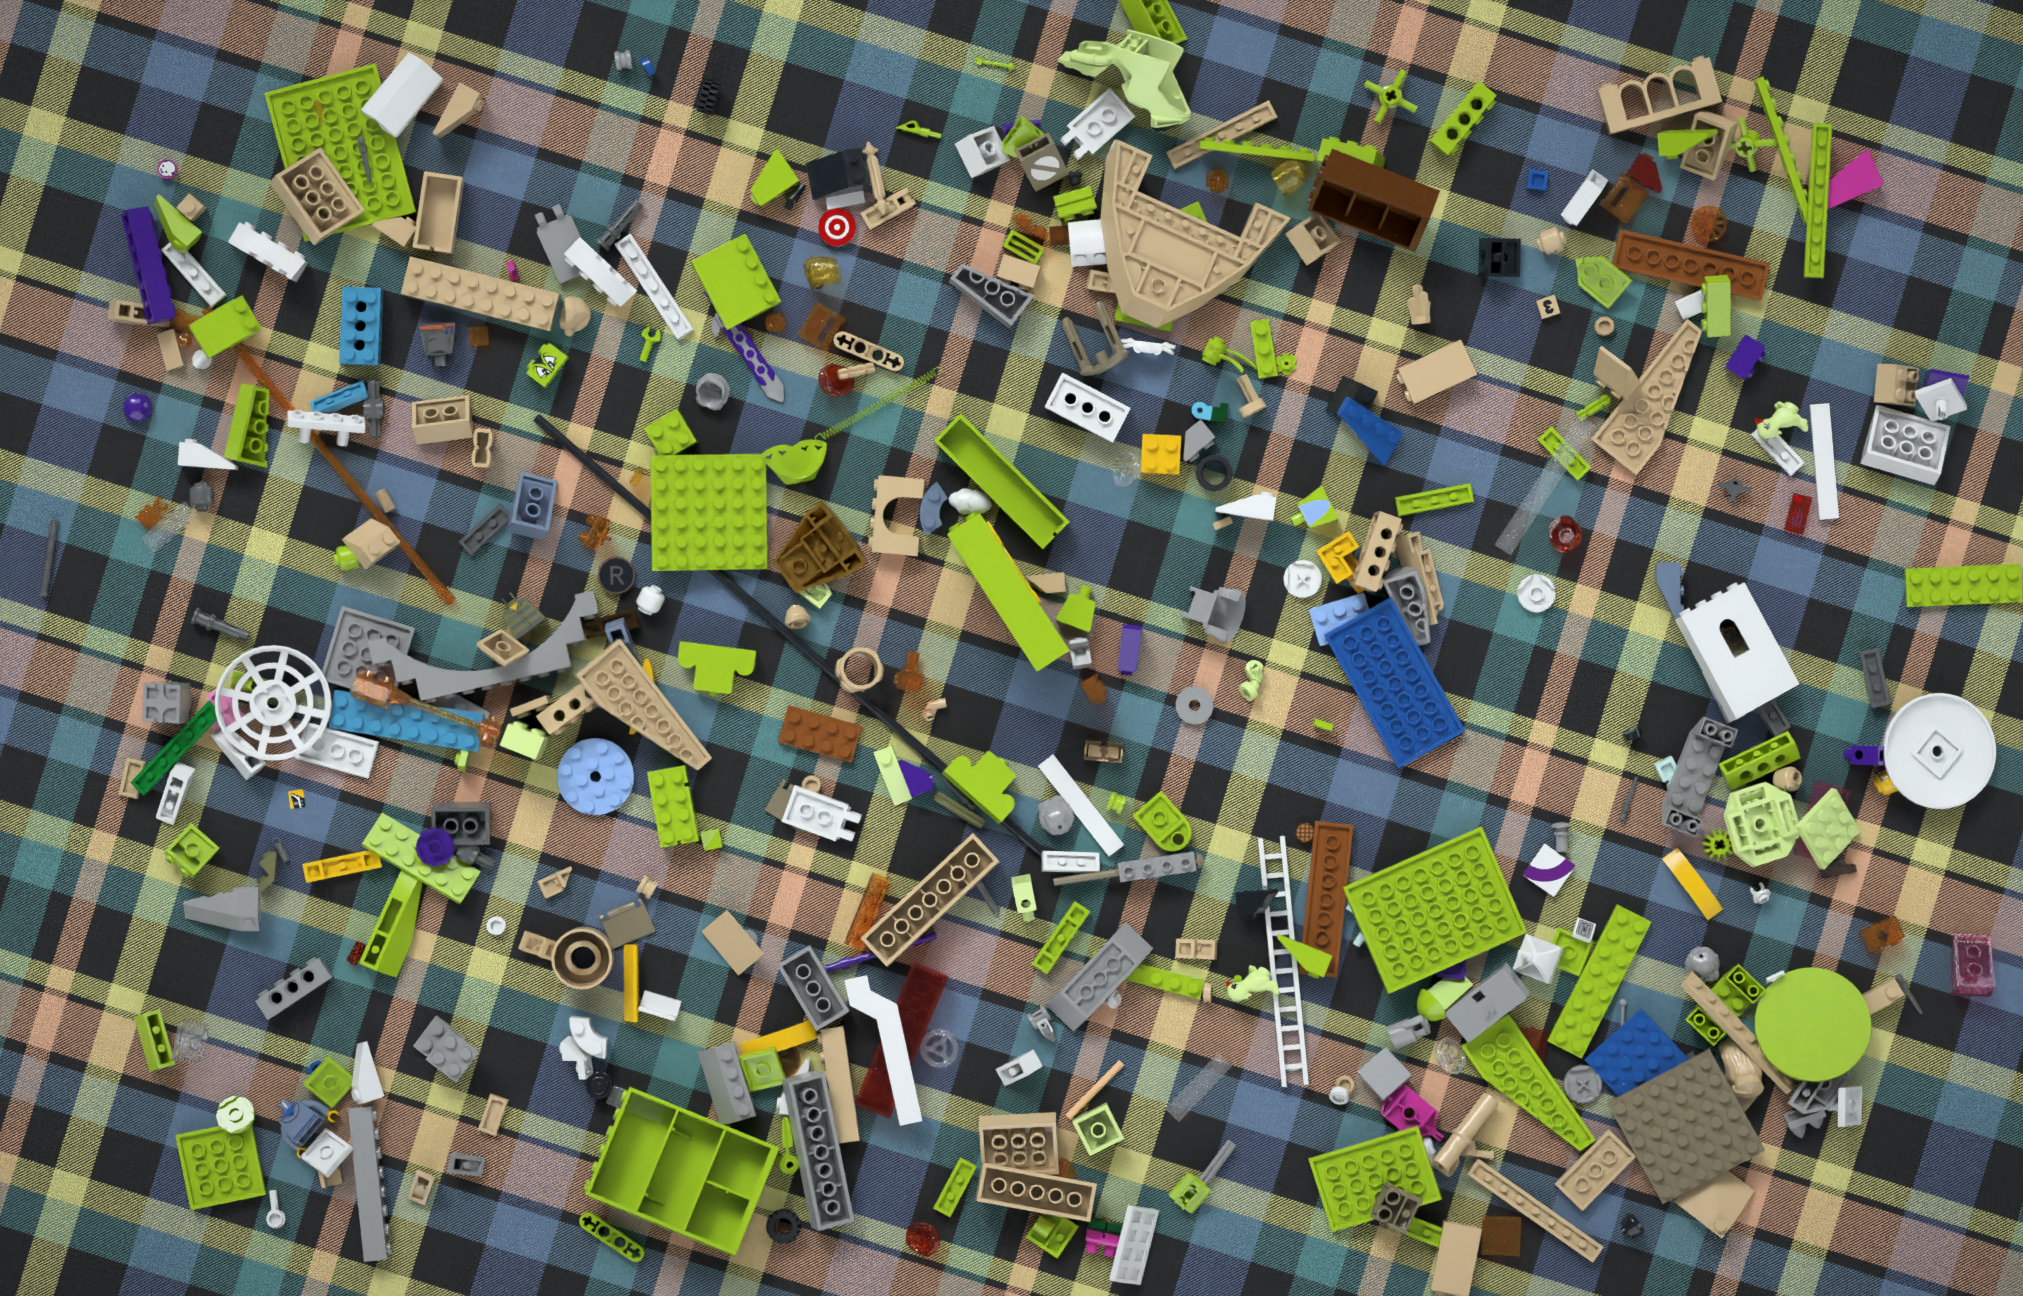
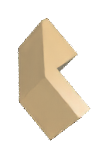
M1089 270L1086 289L1116 294L1109 273Z

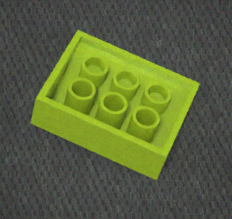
M746 233L691 262L726 330L777 306L781 302Z

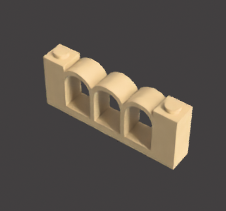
M1704 56L1693 58V62L1689 66L1683 65L1674 68L1668 76L1663 73H1653L1643 83L1629 80L1622 83L1618 88L1617 84L1612 85L1611 82L1600 85L1601 88L1597 90L1609 135L1722 102L1710 57L1704 59ZM1684 71L1691 75L1698 95V101L1679 106L1673 86V76L1675 73ZM1660 79L1665 82L1673 108L1653 113L1647 93V84L1650 80ZM1633 86L1640 91L1647 113L1646 116L1627 121L1621 100L1623 88Z

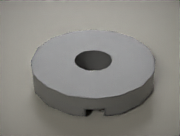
M1198 686L1182 690L1175 702L1178 716L1184 722L1190 724H1200L1206 721L1211 716L1214 708L1210 693ZM1198 700L1200 708L1197 711H1192L1189 708L1190 701Z

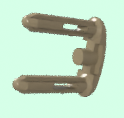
M1101 301L1096 302L1095 311L1114 352V356L1108 358L1106 351H1101L1095 354L1098 364L1094 366L1091 365L1073 321L1068 317L1062 320V327L1081 368L1080 374L1083 376L1100 374L1114 368L1127 358L1129 352L1124 349L1106 305Z

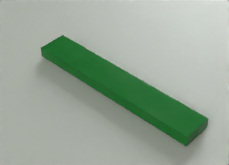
M209 700L130 782L143 796L160 781L217 721L215 705Z

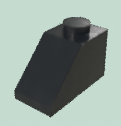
M1278 889L1236 892L1237 916L1245 915V919L1257 918L1256 914L1265 912L1278 894Z

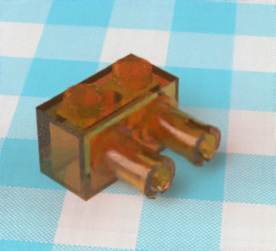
M908 651L905 668L900 669V672L895 674L894 684H897L896 688L920 693L924 675L917 671L920 653Z

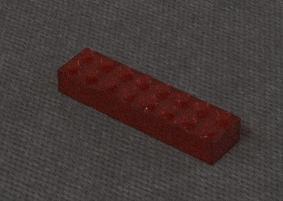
M913 961L896 1002L910 1066H912L949 977L948 974L917 961ZM880 1040L854 1104L890 1119L895 1107V1101L882 1041Z

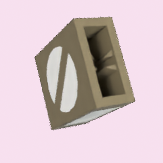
M1049 133L1014 150L1035 192L1069 175Z

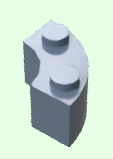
M938 482L928 489L920 507V521L926 535L943 525L940 519V509L948 497Z

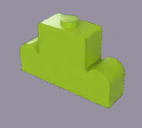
M680 641L678 662L684 668H692L696 665L693 686L695 690L707 691V695L718 696V693L731 694L733 692L735 671L743 676L749 675L754 671L757 651Z
M987 751L974 767H971L969 758L958 756L943 771V776L996 823L1000 824L1014 808L1015 802L1012 796L1002 794V792L1014 780L1016 774L1007 767L1008 763L1000 757L998 759L992 752Z

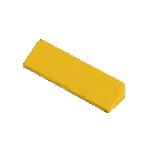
M625 944L624 1020L637 1022L639 1020L638 944Z

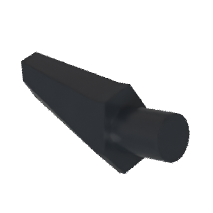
M797 185L784 197V199H787L784 209L792 211L794 202H798L806 185Z

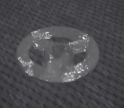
M1125 451L1120 454L1114 463L1112 471L1115 485L1120 488H1126L1140 474L1139 459L1133 451ZM1128 456L1133 459V462L1130 464L1124 461ZM1119 466L1121 467V477H1120V480H1119V478H1118V469H1119Z
M937 1029L925 1035L921 1042L920 1051L926 1063L933 1067L942 1068L954 1062L958 1055L959 1046L953 1034L946 1030ZM943 1035L941 1040L935 1041L932 1046H926L933 1036ZM947 1039H949L953 1045V1052L950 1057L946 1053ZM937 1045L943 1046L941 1052L936 1050ZM927 1052H933L941 1056L944 1061L936 1062L927 1055Z
M1449 1037L1439 1040L1436 1045V1058L1440 1066L1451 1074H1458L1463 1071L1466 1064V1056L1461 1045ZM1448 1043V1049L1441 1052L1443 1044ZM1454 1047L1457 1049L1460 1055V1061L1456 1057ZM1454 1063L1457 1068H1451L1448 1065Z

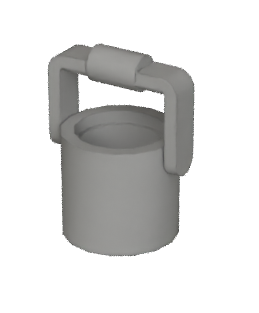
M1419 1015L1412 1019L1407 1018L1387 1026V1030L1397 1050L1418 1041L1420 1037L1430 1034L1431 1025L1426 1018ZM1421 1023L1423 1029L1415 1031L1413 1026Z

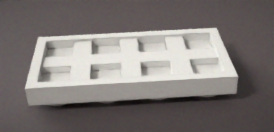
M1128 1205L1109 1280L1141 1285L1159 1210Z

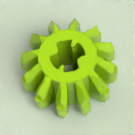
M1718 828L1716 835L1714 830H1710L1712 837L1705 835L1704 837L1709 841L1702 842V845L1708 846V848L1703 850L1704 853L1711 851L1709 854L1710 859L1716 854V861H1720L1721 855L1725 860L1728 859L1726 852L1731 855L1733 854V851L1729 850V847H1732V844L1729 843L1731 841L1730 837L1726 838L1728 831L1726 830L1722 834V829ZM1722 840L1721 844H1723V847L1715 849L1717 846L1714 845L1715 841Z

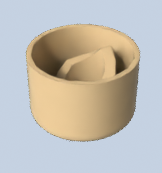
M577 927L566 932L556 942L551 956L552 967L558 979L565 985L574 989H589L600 984L611 972L614 964V950L609 939L599 930L591 927ZM563 944V948L559 955V945ZM578 947H588L594 952L595 962L591 967L581 969L573 963L572 954Z

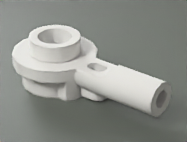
M277 1190L269 1191L271 1211H269L266 1221L270 1227L277 1229L284 1225L286 1217L279 1210Z

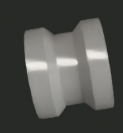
M626 50L623 53L614 52L617 71L623 68L633 69L630 50Z

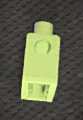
M1030 874L1011 877L1018 913H1022L1025 922L1034 920L1033 911L1037 910Z

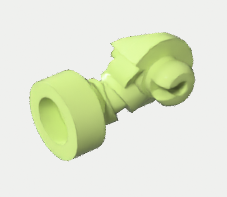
M1252 660L1246 665L1245 672L1250 682L1245 681L1239 686L1240 693L1248 701H1252L1257 697L1259 684H1262L1263 665L1256 660Z

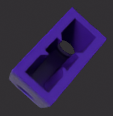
M1852 745L1851 749H1844L1843 757L1845 760H1851V764L1885 765L1883 759L1885 746Z

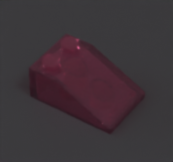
M1952 935V996L1991 997L1995 989L1991 935Z

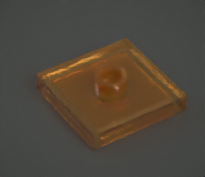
M1482 1216L1481 1255L1520 1256L1521 1217Z

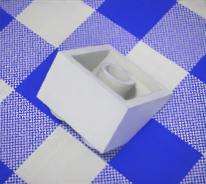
M994 126L968 135L955 143L971 178L984 174L1010 161L1008 154L1002 152V141Z

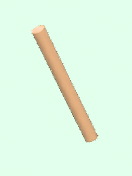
M1119 1060L1066 1113V1116L1071 1120L1116 1075L1124 1064Z

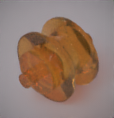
M781 313L769 314L765 321L767 330L772 333L784 331L786 328L784 315Z

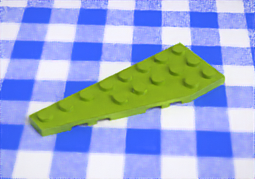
M1509 1014L1500 1018L1469 1043L1465 1042L1461 1045L1486 1081L1579 1151L1596 1141Z

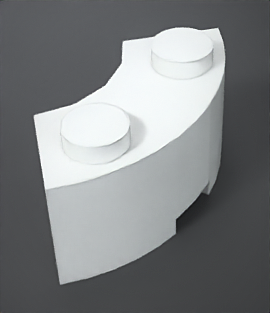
M571 1016L570 1029L577 1044L590 1055L605 1059L607 1057L608 1038L601 1036L594 1030L591 1017Z

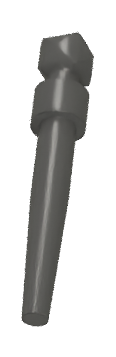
M360 137L357 140L360 145L359 152L362 155L367 181L371 183L366 154L367 148L364 145L365 139Z
M944 776L941 777L945 784L961 799V802L968 806L969 810L975 809L976 805L970 802L967 796H964Z
M1636 776L1625 804L1621 808L1620 820H1625L1627 817L1626 813L1629 812V805L1638 781Z
M1901 974L1896 975L1895 980L1900 983V988L1904 990L1919 1014H1922L1923 1012L1909 990L1906 981H1903V976Z

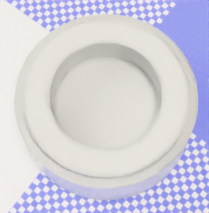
M494 916L488 920L487 930L492 935H500L506 930V922L502 917Z
M1334 1087L1331 1089L1329 1098L1335 1104L1342 1105L1348 1102L1350 1094L1345 1088Z

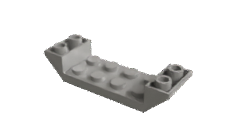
M1703 716L1689 732L1662 802V825L1697 838L1703 823V819L1698 818L1725 746L1732 748L1738 732L1737 729Z
M1125 922L1046 1006L1074 1032L1131 974L1153 948Z

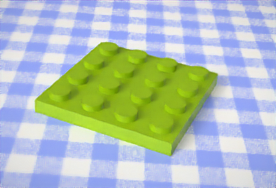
M253 1124L246 1131L239 1134H230L225 1132L220 1126L175 1135L190 1210L267 1194Z

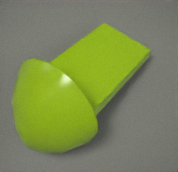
M1466 976L1465 980L1443 978L1429 990L1421 989L1416 1003L1418 1014L1429 1021H1438L1446 1018L1445 1011L1463 996L1473 984Z

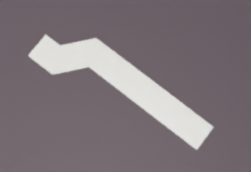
M867 975L845 980L850 1006L877 1019L900 1126L922 1121L897 1004L871 991Z

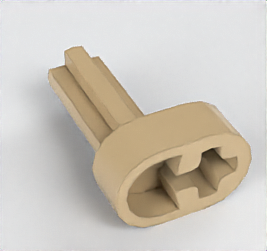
M1247 374L1237 378L1249 403L1239 409L1243 419L1267 407L1263 398L1258 397Z

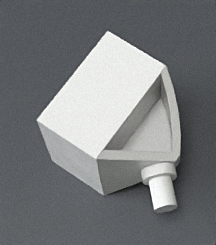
M1526 934L1517 953L1518 956L1512 970L1551 984L1564 948Z

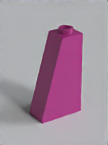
M1869 149L1862 152L1829 180L1828 209L1884 185Z

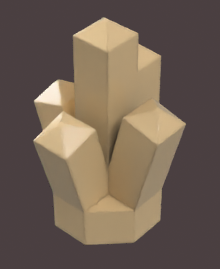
M1416 284L1412 287L1413 297L1407 300L1411 324L1429 323L1431 302L1428 301V293L1423 291L1421 285Z

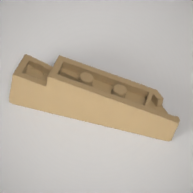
M1420 531L1395 537L1394 542H1397L1395 550L1401 566L1417 569L1425 585L1429 625L1437 624L1436 616L1438 611L1442 610L1444 603L1430 549L1422 550Z

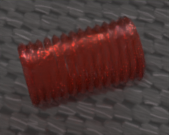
M356 941L346 961L357 965L365 951L366 945Z

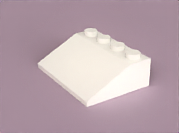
M1876 405L1860 464L1935 485L1941 475L1950 426Z

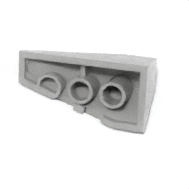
M1404 566L1389 571L1383 582L1389 596L1395 603L1417 645L1430 643L1431 634L1425 585L1418 570Z
M259 887L234 888L232 892L223 893L222 891L218 892L216 896H203L184 901L183 903L186 919L238 931H260L262 911Z

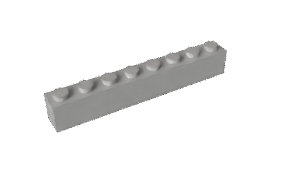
M373 1105L350 1107L348 1114L364 1262L386 1260L389 1258V1254H392L391 1243H388L387 1235H390L389 1224H386L385 1216H388V1208L383 1202V1197H386V1189L381 1183V1178H384L383 1166L380 1167L379 1159H382L381 1147L378 1148L377 1140H380L379 1128L375 1126V1121H378V1113Z

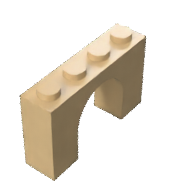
M879 475L878 479H875L874 491H877V498H873L872 502L875 518L871 517L870 529H874L873 537L869 536L868 548H872V552L918 556L920 537L892 533L884 523L883 514L888 503L896 498L923 499L924 479Z

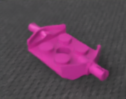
M1402 1084L1382 1101L1380 1114L1398 1129L1404 1130L1419 1125L1422 1137L1431 1135L1438 1142L1441 1141L1439 1137H1444L1435 1128L1438 1111L1406 1084ZM1408 1107L1413 1108L1415 1111L1412 1118L1404 1116V1110Z

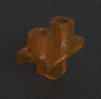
M589 514L586 524L592 526L589 533L582 530L578 540L584 544L583 546L595 551L598 544L603 545L605 539L608 541L612 539L607 536L610 530L607 525L610 520L600 515Z

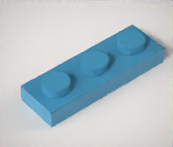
M362 380L312 400L310 405L312 412L329 414L369 398L366 385Z

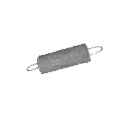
M281 841L274 844L283 862L285 863L287 860H290Z

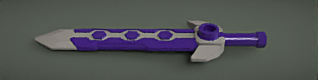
M705 291V296L709 298L707 292ZM715 313V318L712 320V332L717 337L722 327V330L740 353L766 395L783 402V384L771 366L768 365L742 323L726 330L718 313Z

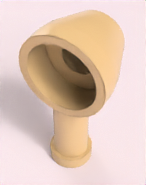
M1471 1140L1472 1144L1467 1146L1460 1155L1493 1160L1494 1151L1477 1150L1475 1142Z

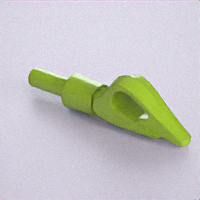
M909 121L896 127V129L920 134L925 137L932 136L941 139L942 134L932 132L930 129L920 128L916 121ZM914 124L915 128H908L907 125Z

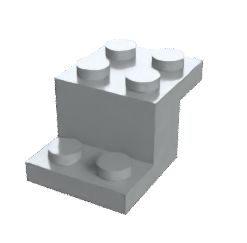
M437 1015L413 1045V1047L427 1056L425 1060L455 1082L460 1079L480 1052L466 1041L467 1037Z

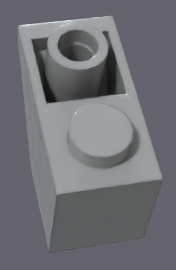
M1201 419L1185 432L1183 454L1185 462L1188 460L1190 462L1194 461L1199 456L1198 451L1203 447L1207 450L1214 444L1213 439L1215 436Z

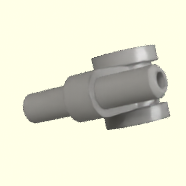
M1044 1005L1040 1006V1009L1033 1014H1027L1035 1030L1039 1028L1043 1036L1049 1039L1050 1042L1056 1041L1055 1032L1049 1023L1052 1018Z

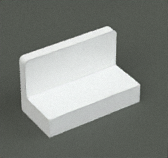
M645 990L638 1010L675 1021L682 1001Z

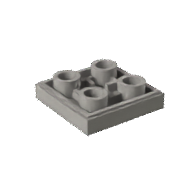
M1386 1047L1357 1071V1074L1382 1101L1411 1077L1407 1069Z

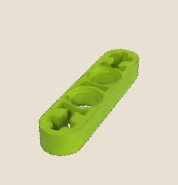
M585 1212L580 1217L579 1223L583 1229L629 1260L638 1262L644 1257L645 1250L642 1245L596 1214ZM591 1216V1221L595 1224L597 1221L600 1222L595 1231L592 1230L594 1228L592 1224H584V1217L588 1218ZM602 1226L609 1228L610 1233L606 1237L599 1234V1228ZM617 1237L625 1239L624 1247H617L615 1245ZM629 1242L632 1243L630 1248L633 1250L640 1249V1257L636 1256L634 1258L632 1256L633 1252L629 1249L627 1253L623 1251L628 1247Z

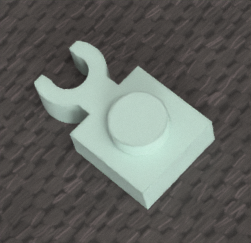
M1672 756L1653 764L1661 782L1667 781V789L1676 769Z

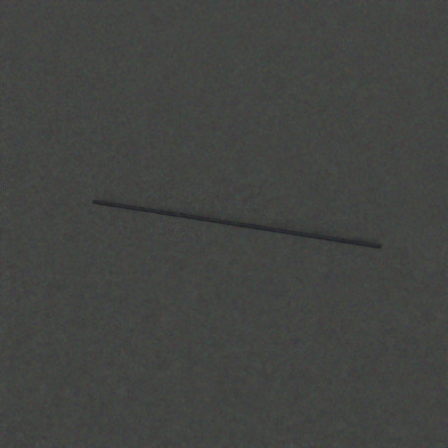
M540 414L536 416L533 421L651 522V509ZM707 570L840 685L841 682L836 677L835 668L723 571ZM862 691L850 693L941 773L948 767L946 763ZM1006 817L1001 824L1042 859V852L1047 850L1011 819ZM1057 872L1062 877L1074 875L1072 872Z

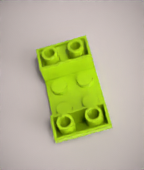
M1739 964L1723 975L1710 989L1737 1017L1751 1003L1754 1004L1766 991ZM1698 1003L1685 1019L1713 1046L1726 1034Z

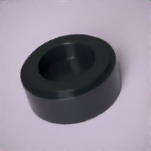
M1640 727L1632 728L1622 733L1625 741L1634 740L1643 734Z

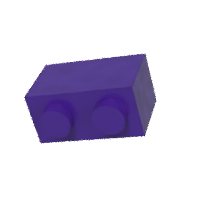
M1744 335L1724 366V369L1742 380H1745L1747 377L1751 378L1756 370L1753 366L1764 357L1766 352L1763 350L1766 346L1750 336Z

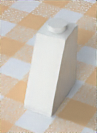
M1592 169L1561 213L1563 219L1567 223L1577 226L1602 192L1608 180Z

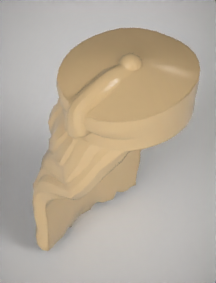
M1728 1037L1727 1040L1722 1041L1718 1045L1724 1062L1725 1076L1733 1085V1092L1741 1098H1752L1760 1095L1764 1089L1761 1081L1762 1069L1731 1037Z

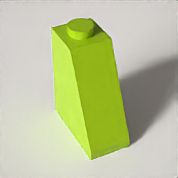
M778 149L773 152L750 190L752 192L750 198L756 206L760 204L761 207H764L800 182Z

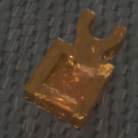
M161 496L155 499L153 506L147 504L135 516L148 531L163 518L160 512L170 507L168 503L164 507L159 505V502L163 499Z

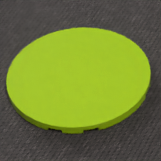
M1810 967L1785 973L1784 976L1777 978L1768 986L1757 1005L1754 1028L1762 1053L1777 1070L1797 1080L1823 1082L1845 1074L1861 1059L1870 1040L1871 1017L1862 994L1849 980L1833 971Z

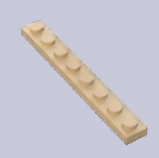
M1693 971L1687 974L1680 986L1785 1094L1790 1093L1798 1080L1777 1070L1762 1053L1756 1036Z
M1479 1158L1476 1159L1468 1170L1467 1175L1592 1263L1604 1248Z

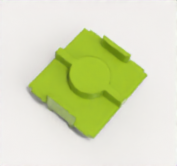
M1187 1172L1168 1195L1175 1201V1204L1177 1203L1182 1207V1210L1185 1209L1192 1214L1212 1191L1197 1176Z

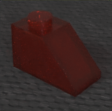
M1639 153L1626 175L1655 193L1660 194L1663 189L1657 165L1652 161L1654 158L1646 153H1643V155Z

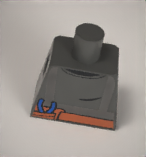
M457 323L419 324L425 355L434 356L435 367L446 366V355L455 353Z

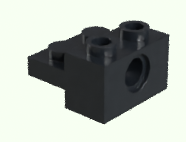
M1479 238L1478 276L1520 277L1521 239Z

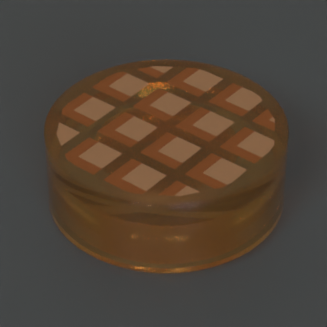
M1309 823L1299 824L1295 830L1296 837L1302 842L1312 840L1314 836L1313 826Z

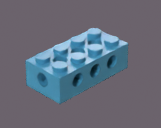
M343 286L340 364L381 366L384 289ZM362 302H365L367 305L364 312L358 310V306ZM361 321H364L366 324L363 331H359L357 328ZM363 340L365 347L359 351L357 343Z

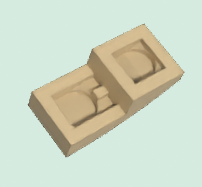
M525 931L518 948L551 961L556 941ZM563 944L559 945V955L563 948Z
M1177 938L1175 958L1215 960L1217 958V940Z

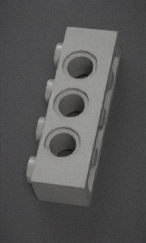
M313 957L305 963L307 965L302 970L297 968L289 973L291 976L285 981L282 978L273 984L275 986L274 989L271 991L265 989L258 994L259 999L255 1002L267 1020L334 977L322 957L318 959ZM307 971H310L314 974V979L312 982H309L305 979V973ZM291 982L297 983V992H292L289 989ZM275 992L282 995L280 1003L275 1002L273 999Z

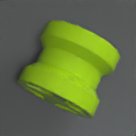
M1112 791L1106 809H1112L1117 814H1121L1127 797L1118 796L1116 792Z

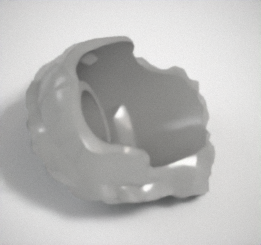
M707 373L702 376L696 385V402L702 407L721 410L730 395V387L726 379L715 373Z
M1055 796L1051 800L1038 804L1039 820L1043 829L1052 835H1061L1069 831L1074 821V815L1070 805L1062 796Z
M1696 947L1687 955L1685 969L1687 974L1693 971L1703 983L1715 981L1719 978L1720 960L1712 949Z

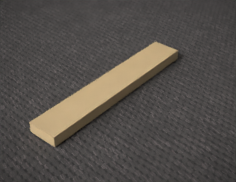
M1268 100L1167 151L1166 154L1175 170L1213 151L1198 148L1199 140L1204 141V137L1216 138L1215 142L1223 143V139L1235 140L1276 119L1277 115Z

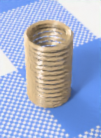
M386 488L375 493L385 513L396 508Z

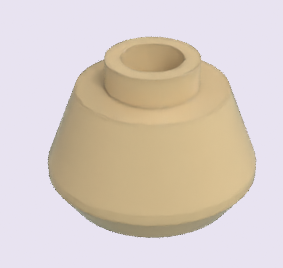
M793 605L786 612L785 625L791 629L803 628L808 625L811 618L804 607Z

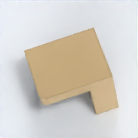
M340 1165L328 1178L318 1171L322 1189L344 1182Z

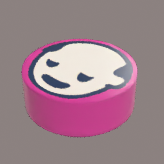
M165 159L159 163L157 170L161 177L171 179L176 176L178 168L175 162Z

